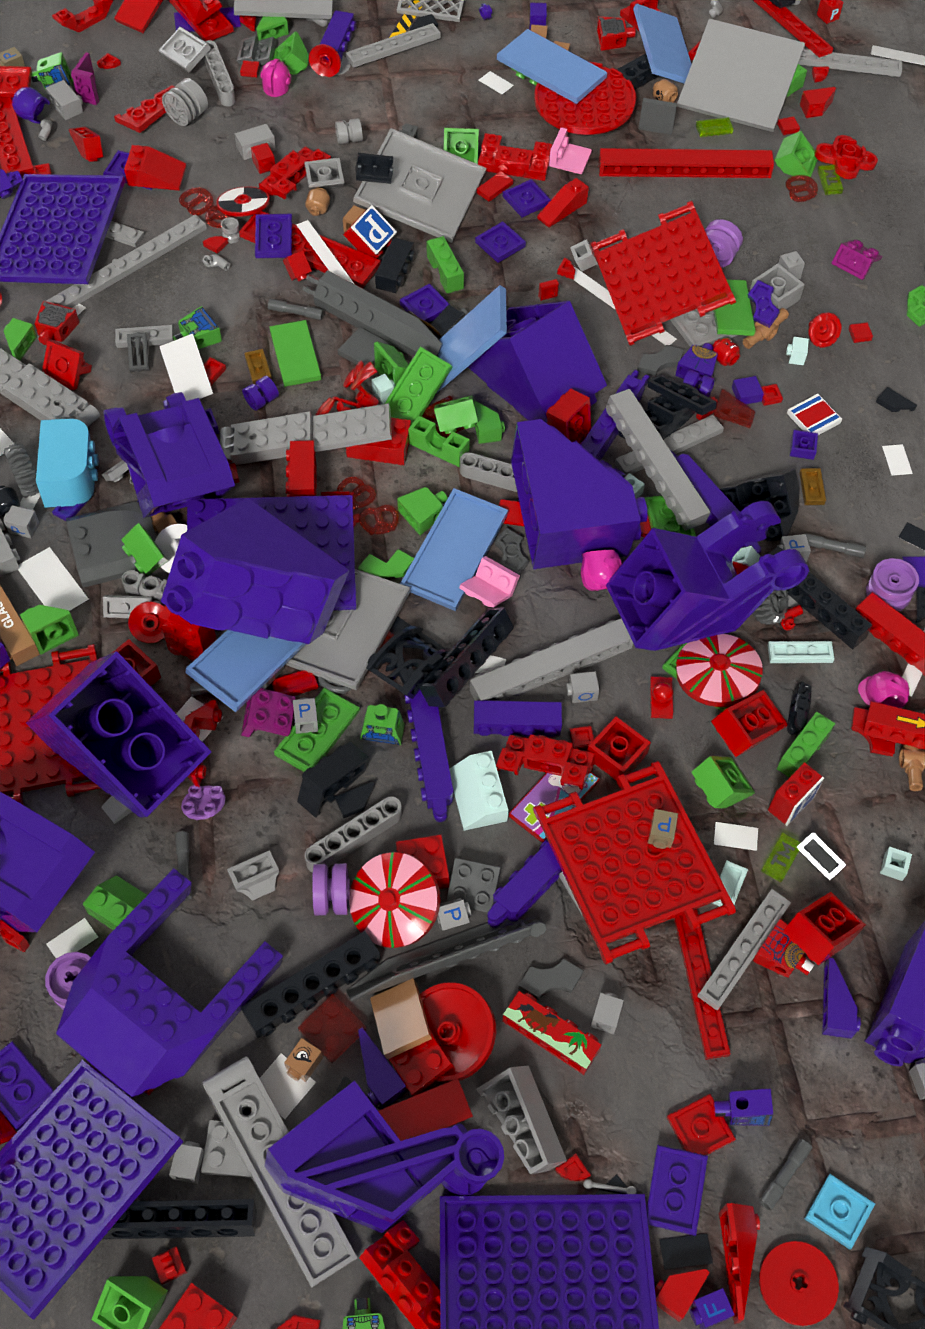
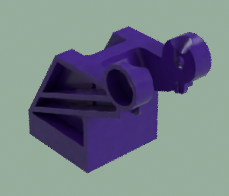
M182 392L173 393L163 401V410L137 415V413L126 415L123 407L110 408L103 411L111 443L115 446L117 455L127 463L143 518L154 516L160 512L166 513L187 507V501L219 499L235 487L228 460L199 398L186 401Z
M759 501L747 506L741 512L733 511L697 537L656 528L651 529L606 584L635 648L656 651L736 631L774 590L791 589L806 578L809 567L801 553L796 549H787L775 555L766 554L761 556L759 562L751 565L740 574H737L732 565L733 556L747 541L758 542L766 539L768 528L771 525L781 523L780 517L770 502Z
M0 792V920L15 931L38 932L95 852L71 833Z
M353 1081L268 1148L264 1167L283 1193L383 1233L441 1183L450 1193L457 1196H471L477 1193L502 1168L504 1150L500 1140L492 1132L484 1129L467 1131L462 1124H455L452 1128H442L400 1141L358 1084Z

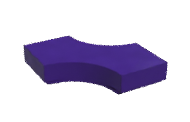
M757 280L748 293V298L756 305L753 320L770 328L780 314L779 309L771 301L774 287Z

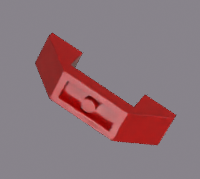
M93 0L94 6L79 14L73 15L64 8L53 14L52 17L62 26L80 33L105 19L114 0Z
M211 700L185 716L184 723L199 738L200 729L216 730L217 723L222 718V710L219 709L216 700ZM202 761L188 775L196 787H200L201 780L206 776V765Z

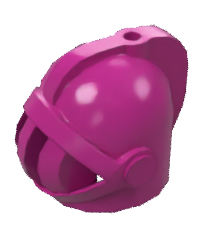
M275 58L267 62L263 66L260 75L263 90L271 97L282 96L289 90L291 83L290 71L280 59Z
M615 550L590 551L582 554L581 577L584 587L590 591L607 589L606 584L623 564Z
M882 671L869 676L861 681L858 686L862 700L869 707L871 701L897 708H903L908 702L910 689L908 682L899 675L888 671Z

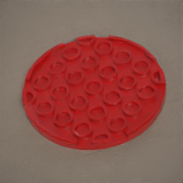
M590 62L606 71L607 78L577 104L540 83H537L535 88L534 102L541 117L558 129L565 128L569 133L581 135L601 134L620 127L631 117L636 103L635 89L630 80L625 79L618 70L603 67L601 63Z

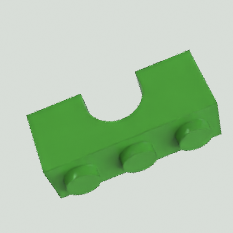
M444 236L428 240L427 258L433 269H439L440 282L446 293L464 289V272Z
M418 416L408 429L410 445L457 467H460V457L464 453L469 452L470 439L453 431L448 438H444L436 431L434 422Z
M816 712L783 755L777 770L790 778L804 762L808 765L816 750H819L830 736L836 723Z

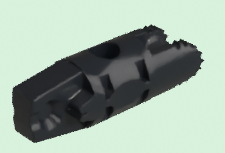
M802 681L796 684L792 695L787 722V731L791 735L805 728L809 716L812 687Z

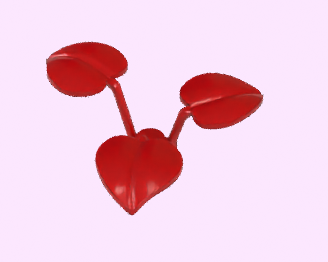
M362 360L359 361L355 368L349 372L343 383L345 388L353 383L351 389L355 390L357 388L360 391L355 398L357 403L338 397H329L319 407L315 416L328 414L336 401H342V403L353 405L357 408H361V406L363 408L376 406L379 400L361 385L363 381L378 372L373 363L369 361L364 366V362Z

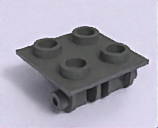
M455 858L447 901L461 898L464 900V903L468 902L470 909L488 912L493 906V895L496 892L500 867Z

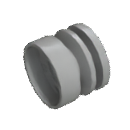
M190 78L183 79L175 88H171L162 96V103L166 113L174 122L181 126H186L195 119V116H199L208 108V101L204 91Z

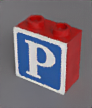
M371 205L343 235L359 252L377 259L383 253L382 248H387L390 245L392 237L397 231Z
M804 762L776 791L768 811L788 826L815 797L824 777Z

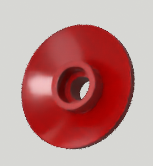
M319 44L310 51L309 63L318 75L332 77L339 72L341 59L334 48L326 44Z
M144 602L132 610L128 619V626L131 634L137 640L150 644L165 638L158 618L164 606L156 602ZM153 621L154 626L151 628L147 627V622Z

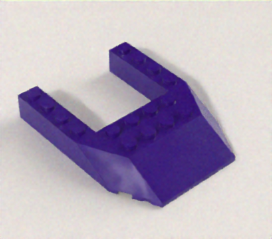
M174 868L107 936L73 980L56 1032L58 1037L131 1098L142 1094L146 1090L159 1087L162 1083L184 1076L241 1012V1007L254 997L281 966L283 955L264 941L201 1013L132 957L133 953L191 893L192 882Z

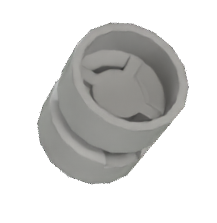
M359 118L350 119L348 123L345 120L335 121L339 145L348 144L349 140L353 143L363 141Z

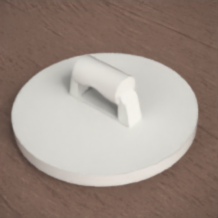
M174 524L166 527L155 540L157 546L168 559V562L161 566L168 573H170L181 535L187 532V525Z

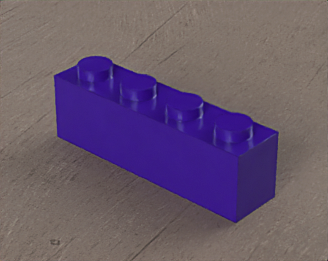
M335 10L320 44H326L334 48L338 52L341 62L343 53L347 50V44L351 41L352 32L356 30L354 14Z
M474 700V734L482 736L490 734H501L502 736L523 735L529 737L530 734L544 735L546 737L561 735V702Z

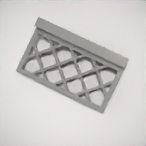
M399 0L397 13L420 17L432 14L435 19L460 22L465 0H457L460 2L456 4L452 0H442L440 2L433 0L435 4L431 7L427 4L431 0H419L420 2L415 5L411 2L412 0ZM406 3L411 6L409 8H401ZM449 3L451 7L445 9L442 5ZM422 5L426 8L423 11L417 9ZM439 7L441 12L435 13L433 10ZM455 10L458 14L457 16L450 15L449 12Z

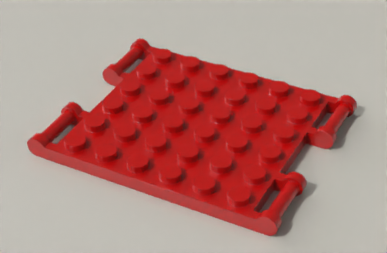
M692 200L687 202V205L668 213L658 214L661 226L630 239H627L626 233L622 229L618 234L599 242L594 241L590 243L629 346L658 332L659 334L665 332L662 323L695 309H697L699 316L703 317L706 315L705 313L727 304L732 305L736 303ZM690 212L689 214H687V215H685V216H682V217H680V218H678V219H675V220L670 221V222H668V223L666 222V221H668V220H670V219H672V218H675V217L680 216V215H682V214H684V213ZM622 240V242H620V243H618V244H615V245H613V246H611V247H608V248L603 249V250H601V251L598 250V249H601V248H603V247H606V246H608V245H610V244H613V243H615V242H618V241Z
M95 644L88 645L87 648L65 652H51L53 666L12 673L10 661H8L0 668V672L3 671V675L0 676V792L5 795L13 794L10 798L22 805V792L65 784L67 796L71 797L75 796V793L100 789L93 781L74 784V782L88 780L89 778L55 753L26 724L30 718L87 665L98 660ZM90 656L89 660L61 664L62 660Z
M659 761L653 762L651 766L633 773L616 776V781L620 789H622L621 791L584 805L577 792H572L563 799L544 806L537 805L533 807L535 817L545 833L605 964L613 962V959L641 948L644 950L649 948L650 943L644 929L685 914L690 929L694 930L699 928L700 924L725 914L729 916L736 913L735 906ZM653 774L657 776L632 787L629 784ZM570 805L574 807L573 809L559 813L549 818L546 817V814L560 810ZM655 809L678 813L675 836L671 848L661 849L653 844H648L651 821ZM718 900H721L723 904L697 916L693 911ZM634 933L636 934V940L609 950L607 944Z

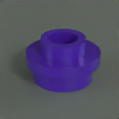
M485 3L481 4L479 8L481 17L484 20L491 19V14H493L491 7Z

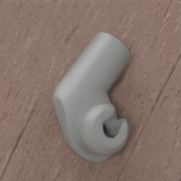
M712 0L710 3L712 9L709 10V14L712 18H715L723 12V8L718 0Z
M306 18L307 21H312L322 27H326L330 23V19Z
M43 119L40 123L42 129L38 137L46 141L53 128V123L51 120Z
M217 254L205 255L202 260L207 267H220L225 271L229 270L231 266L228 261Z

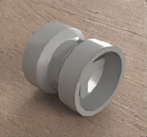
M232 217L223 219L221 222L223 237L228 238V242L231 244L238 242L241 238L239 236L238 220Z

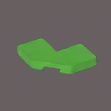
M923 285L910 291L907 296V316L919 327L925 324V287Z
M399 549L387 563L369 554L358 567V570L381 578L404 577L414 558Z

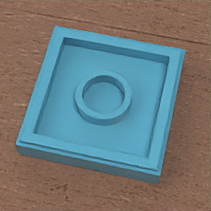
M829 1174L804 1219L850 1250L854 1246L875 1203Z

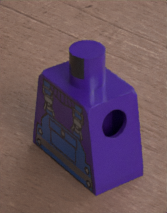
M771 1089L729 1092L728 1101H714L715 1117L729 1116L730 1125L770 1126L773 1117Z

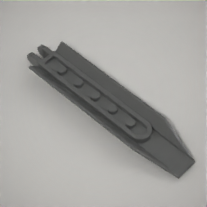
M328 270L320 279L307 274L306 279L318 285L316 289L303 285L302 290L314 295L313 298L316 306L357 328L361 327L389 342L391 346H394L403 353L415 356L418 349L422 347L438 356L442 343L416 316Z
M532 916V918L529 917L524 920L519 919L516 922L506 919L498 928L490 927L487 922L385 959L374 970L370 971L346 991L350 1000L353 1001L440 968L453 967L462 960L475 959L481 953L497 951L503 945L519 943L530 935L535 938L546 932L547 926L538 916Z

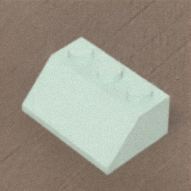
M492 751L470 755L449 769L464 831L507 822L508 807Z

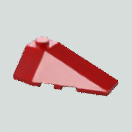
M727 1203L718 1214L731 1306L735 1314L733 1320L734 1324L742 1322L745 1316L757 1230H760V1220L758 1214H754L753 1206Z

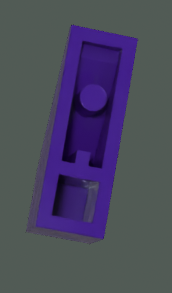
M829 958L824 964L822 1035L851 1039L860 1030L861 1018L857 1016V1006L834 958Z
M361 1028L358 1030L369 1091L367 1097L375 1107L379 1105L381 1109H384L407 1092L406 1085L364 1029Z

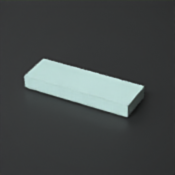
M769 641L767 645L770 663H833L834 661L832 641Z

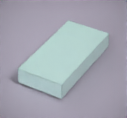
M726 860L720 879L733 904H735L748 869ZM721 900L713 902L717 906L723 905Z

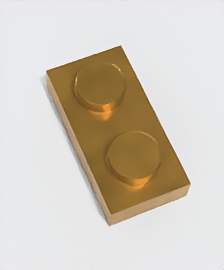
M263 349L244 353L253 384L263 376H268L272 380Z
M821 468L801 469L799 474L804 505H825L826 497Z

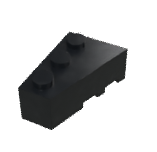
M351 741L344 746L337 747L330 756L323 757L313 768L309 767L304 771L297 802L317 818L321 814L320 808L327 801L331 804L335 800L334 795L342 787L346 790L366 771L369 756Z

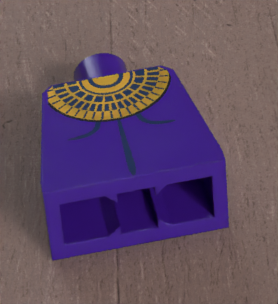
M704 343L702 347L692 345L678 362L675 376L684 379L688 370L691 369L699 372L701 377L704 375L712 377L718 355L712 351L713 346L709 343Z

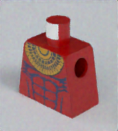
M780 919L757 952L753 962L784 977L789 978L794 968L808 976L815 964L803 956L805 952L783 932L787 924Z

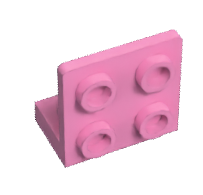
M560 128L550 150L549 166L583 174L592 149L569 144L567 129Z
M485 556L481 559L476 575L461 583L459 588L465 591L468 596L482 601L484 605L496 607L512 597L520 575Z

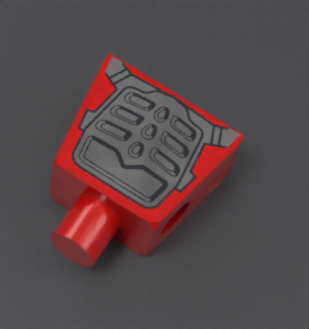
M598 17L597 35L601 51L623 48L626 46L627 38L635 37V27H626L625 19Z
M46 301L42 302L35 320V327L39 335L38 340L44 345H47L48 340L63 342L79 324L76 309Z

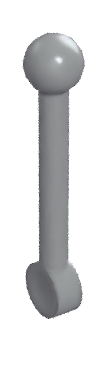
M585 1179L583 1182L586 1189L594 1187L626 1194H636V1189L633 1186L623 1188L595 1183L591 1179Z

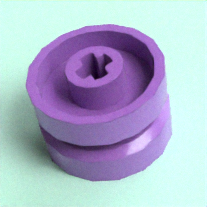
M723 219L714 220L708 224L705 232L720 266L725 267L733 261L742 245L743 237L738 227L730 221Z
M894 558L882 560L876 565L866 586V594L869 596L873 592L896 611L903 610L908 606L917 589L919 575L915 568L906 561Z
M347 863L334 864L332 878H329V868L326 864L313 865L314 916L327 915L330 908V900H332L335 915H348L350 878H348Z
M80 952L66 953L56 958L48 968L45 976V986L51 998L62 1010L65 1008L73 980L91 958L87 954Z

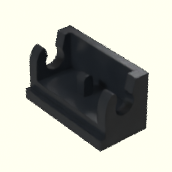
M358 153L355 166L356 180L391 184L394 169L392 167L393 156Z

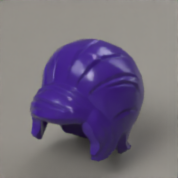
M31 87L20 88L12 99V107L15 113L22 119L40 124V121L37 120L36 116L43 111L44 104L50 105V101Z

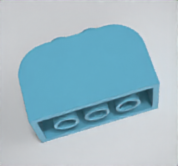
M77 419L41 420L36 484L44 507L75 506L79 503H85L94 493L95 481H98V472L95 467L99 465L98 454H95L94 441H91L87 426Z

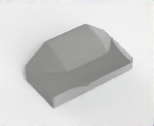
M270 850L227 869L236 891L244 893L252 901L275 891L276 877L279 874V869Z

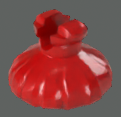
M830 312L818 314L809 322L808 335L810 341L820 348L829 347L834 344L837 338L840 337L842 330L840 319Z

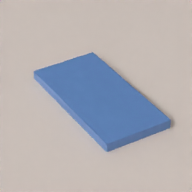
M636 4L633 11L652 74L685 84L692 63L677 17Z
M529 29L525 30L497 53L498 61L576 104L607 78V72Z
M499 285L439 339L442 346L437 357L453 367L437 393L507 333L506 288Z
M453 488L400 584L410 587V593L456 611L465 595V591L459 588L460 584L476 575L481 559L489 551L508 515V510Z
M227 630L186 668L185 673L229 708L237 712L306 644L269 637L266 639Z

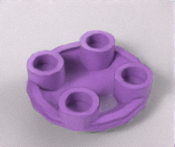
M192 785L188 789L189 793L182 800L181 809L188 818L195 820L207 819L221 811L225 805L226 797L220 786L196 787Z

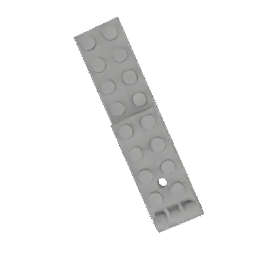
M0 348V394L39 420L77 419L85 423L88 428L100 417L98 410L94 406L89 405L88 401L30 363L25 365Z
M388 403L312 416L309 411L232 424L231 427H224L220 430V445L228 463L240 465L286 457V449H290V441L314 440L315 452L392 440L391 408Z
M246 1056L202 1081L210 1101L260 1195L265 1200L310 1287L316 1286L355 1261L357 1256L334 1214L283 1193L264 1167L268 1148L289 1132L249 1058ZM248 1108L251 1110V1114L246 1116L243 1115L242 1111Z

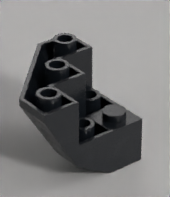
M795 469L751 478L720 488L723 494L740 512L752 503L759 501L770 502L780 517L781 523L771 525L767 530V538L764 540L767 542L781 540L784 536H788L799 508L800 488Z

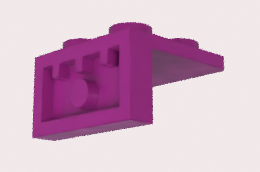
M86 52L72 70L71 77L74 82L75 92L77 95H80L82 101L97 105L99 97L95 84L96 79L90 53Z
M854 239L853 241L841 243L831 264L864 280L873 262L881 260L883 256L879 255L878 250L871 247L868 249L863 246L861 241Z
M260 688L246 703L241 736L250 737L253 731L262 730L288 737L291 730L294 711L293 700H295V697Z

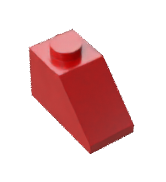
M828 87L803 91L800 106L805 117L822 116L833 102L836 88Z
M707 1269L670 1275L665 1282L660 1279L655 1287L657 1306L680 1322L685 1317L710 1272Z

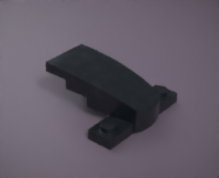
M663 374L648 380L647 387L662 394V396L648 401V408L644 411L663 440L684 425L695 412L704 415L716 409L717 401L699 393L696 388L689 384L677 382ZM619 431V436L625 439L622 432Z

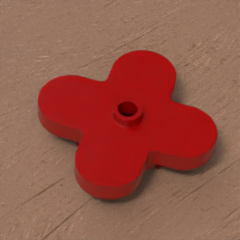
M847 135L837 136L833 144L821 143L817 145L814 152L815 157L819 161L833 164L835 172L845 179L856 178L860 169L867 171L875 169L878 162L875 154L866 151L864 146L861 148L857 145L856 140Z

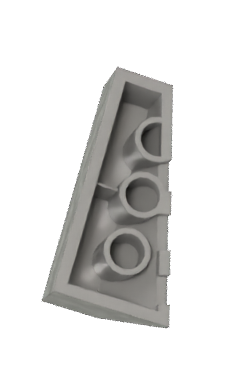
M529 1066L510 1067L477 1088L480 1096H484L488 1101L489 1105L487 1107L492 1115L496 1114L502 1123L501 1129L504 1134L509 1135L514 1142L513 1148L530 1174L550 1171L567 1161Z

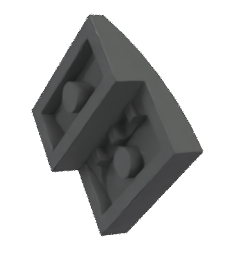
M255 35L241 39L237 57L238 64H242L243 60L256 61L260 62V65H265L273 60L276 46L275 38L270 37L258 40Z

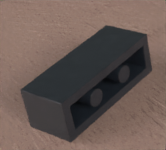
M393 237L375 274L376 289L397 293L399 287L403 286L404 276L409 273L411 261L414 262L416 257L414 242Z

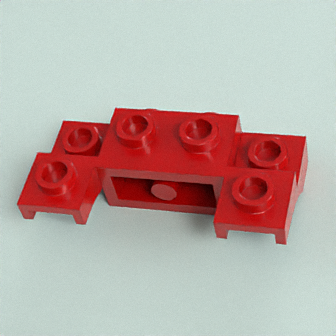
M485 133L478 165L487 168L486 172L499 173L501 171L506 175L546 180L550 150L553 144L536 141L533 151L501 146L502 136Z
M306 146L298 153L293 150L270 168L271 174L259 183V188L265 190L269 196L276 195L286 199V195L292 190L296 191V184L306 177L305 162L331 159V156L320 149L312 151Z
M530 734L529 739L510 735L506 747L502 748L496 768L497 771L504 769L518 775L522 764H524V768L562 776L560 782L563 786L566 783L579 786V789L583 790L586 779L592 771L595 762V753L574 749L573 743L565 740L549 739L543 735L536 736Z
M403 1220L388 1230L381 1239L366 1248L359 1258L415 1329H440V1290L409 1253L420 1240Z

